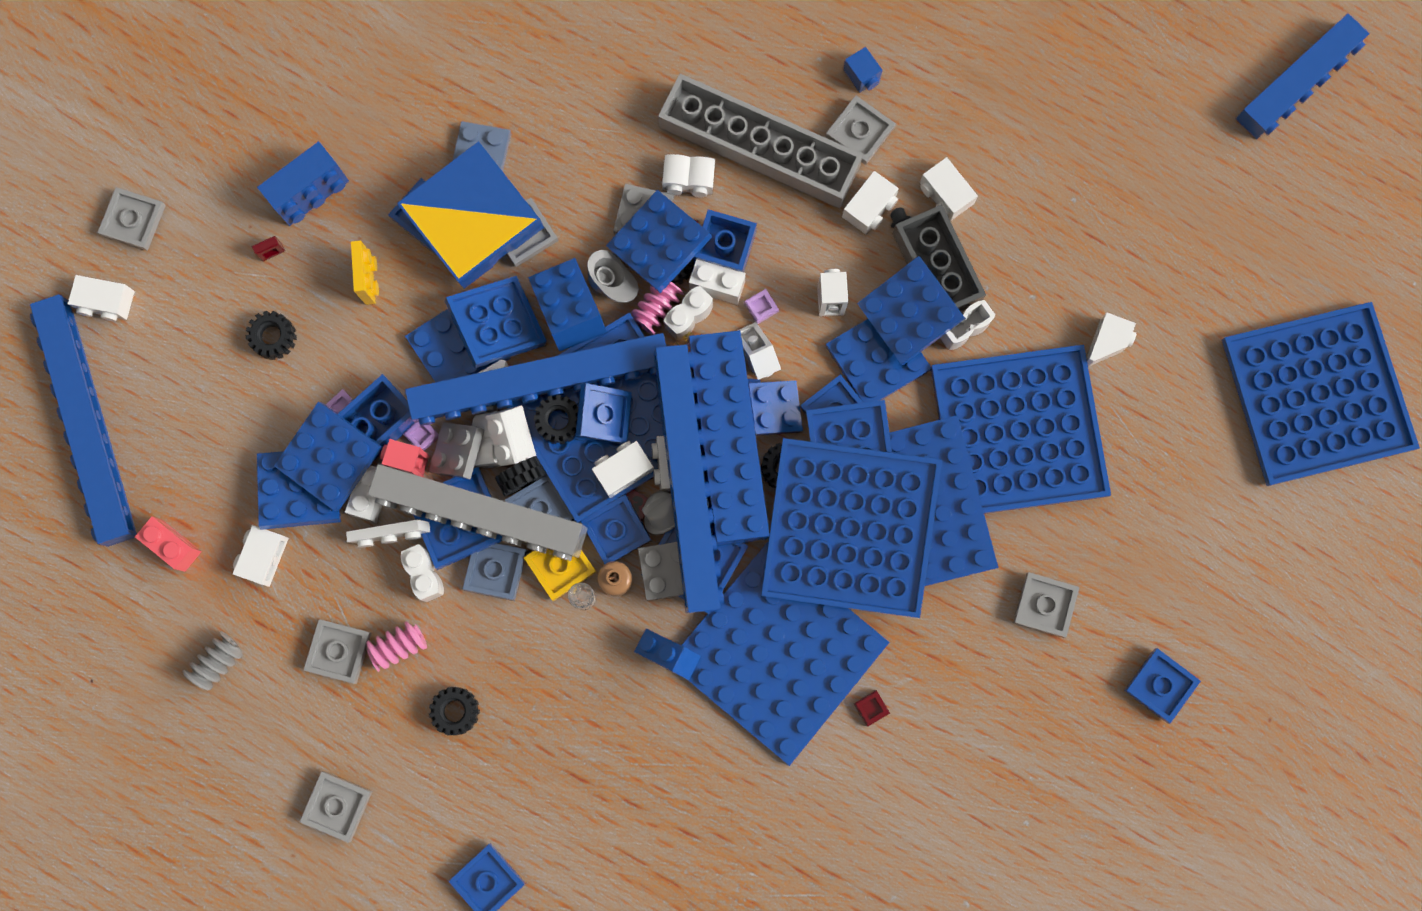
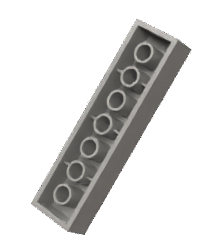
M681 73L658 116L659 128L837 208L841 207L863 158V154Z
M379 464L377 465L368 495L376 498L374 503L396 509L397 505H400L401 511L419 517L424 512L426 513L425 518L443 524H446L447 520H451L452 526L470 532L472 527L477 528L476 533L496 539L497 534L502 535L501 540L507 543L521 546L522 542L528 543L527 548L544 554L549 549L554 551L553 556L571 561L572 556L579 558L588 530L586 526L580 523Z

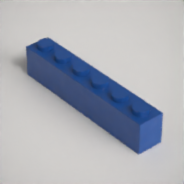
M1347 13L1243 109L1236 120L1256 139L1264 133L1267 136L1270 135L1279 126L1276 121L1281 117L1286 120L1297 109L1294 105L1298 101L1303 104L1314 93L1311 89L1315 85L1320 88L1331 78L1328 74L1331 70L1339 71L1349 61L1346 57L1350 53L1355 56L1366 45L1363 40L1370 33Z

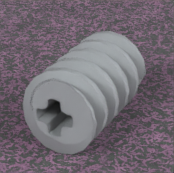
M223 631L219 632L223 638L222 641L215 638L212 639L215 645L214 649L208 646L204 647L208 654L207 656L197 655L200 661L199 665L194 662L189 663L193 670L192 672L182 670L184 676L189 681L202 689L211 690L213 688L212 682H219L221 679L219 673L226 674L228 672L227 666L233 667L235 665L234 658L241 659L243 657L238 644Z

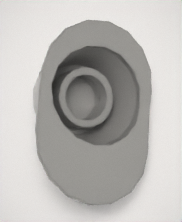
M599 250L589 257L587 262L588 282L596 292L605 294L611 300L621 303L632 301L637 296L639 289L636 279L615 254L606 250Z
M658 491L652 494L642 508L645 515V528L654 535L664 534L675 527L671 493Z

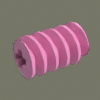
M672 282L661 293L651 286L650 291L652 294L645 293L644 295L646 302L639 301L638 303L640 310H632V316L636 324L649 334H656L652 328L653 325L657 327L662 326L658 318L665 319L666 314L664 310H671L673 308L670 302H680L676 294L684 295Z
M404 622L405 631L396 626L395 636L386 631L385 641L376 636L377 645L375 646L370 641L366 642L368 655L378 672H380V666L384 669L389 668V661L393 664L399 663V656L402 659H407L409 656L408 651L413 655L418 653V646L423 650L427 648L424 636L417 624L412 626L409 622Z

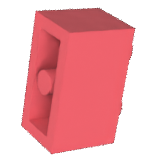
M389 439L388 445H384L381 451L380 459L383 460L382 465L423 477L430 456L420 447Z
M151 517L135 536L136 539L173 569L184 572L202 552L164 520Z

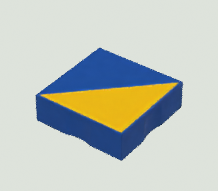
M479 141L397 203L464 289L490 270L500 258L517 249L545 228L537 214Z

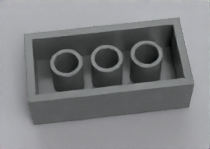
M939 205L895 225L892 234L906 263L909 264L916 257L920 256L961 312L973 303L982 301L985 298L986 293L943 205Z

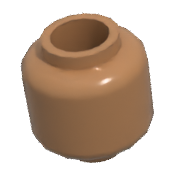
M618 561L605 564L598 574L600 588L607 595L613 597L627 593L633 582L629 568L624 563Z

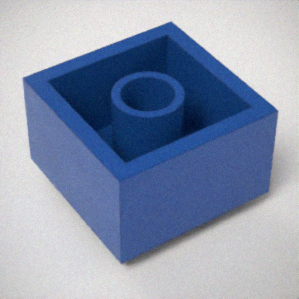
M708 209L702 227L712 235V238L693 257L694 265L696 259L744 273L756 235L757 223Z

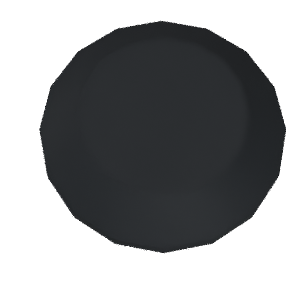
M903 208L894 209L890 214L893 221L891 228H895L896 224L912 217L907 216Z

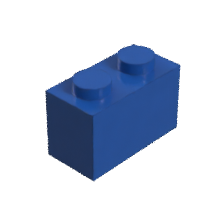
M647 628L634 650L635 653L687 680L690 679L701 657L684 646Z

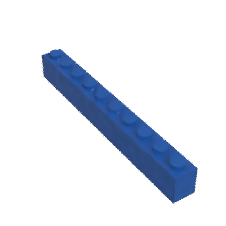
M59 294L30 304L32 310L30 319L38 331L37 344L44 353L45 360L43 365L52 381L50 390L53 396L57 398L59 406L57 407V414L64 423L66 430L63 432L64 439L71 448L72 455L70 460L79 476L77 485L85 497L84 510L91 519L93 526L91 528V535L99 545L109 547L135 538L137 532L72 306L68 305V299Z
M660 333L405 389L411 419L414 423L419 422L420 426L435 423V419L440 417L452 420L461 417L463 412L471 411V414L486 412V407L497 405V408L501 409L512 406L513 401L523 400V403L537 401L540 395L548 394V396L556 397V395H563V390L574 388V392H579L581 384L599 383L600 386L614 384V379L625 377L626 381L640 378V373L650 372L651 375H656L653 352L656 347H666L664 334Z
M687 344L656 347L653 353L685 613L720 609L721 603H724L722 587L718 588L716 577H720L719 561H714L713 550H717V541L715 534L711 535L710 524L714 523L712 508L707 506V498L710 497L709 482H704L703 471H707V461L705 455L701 456L700 445H704L703 431L697 427V419H700L699 403H694L693 393H697V382L695 377L691 378L690 367H694L692 351L688 352Z

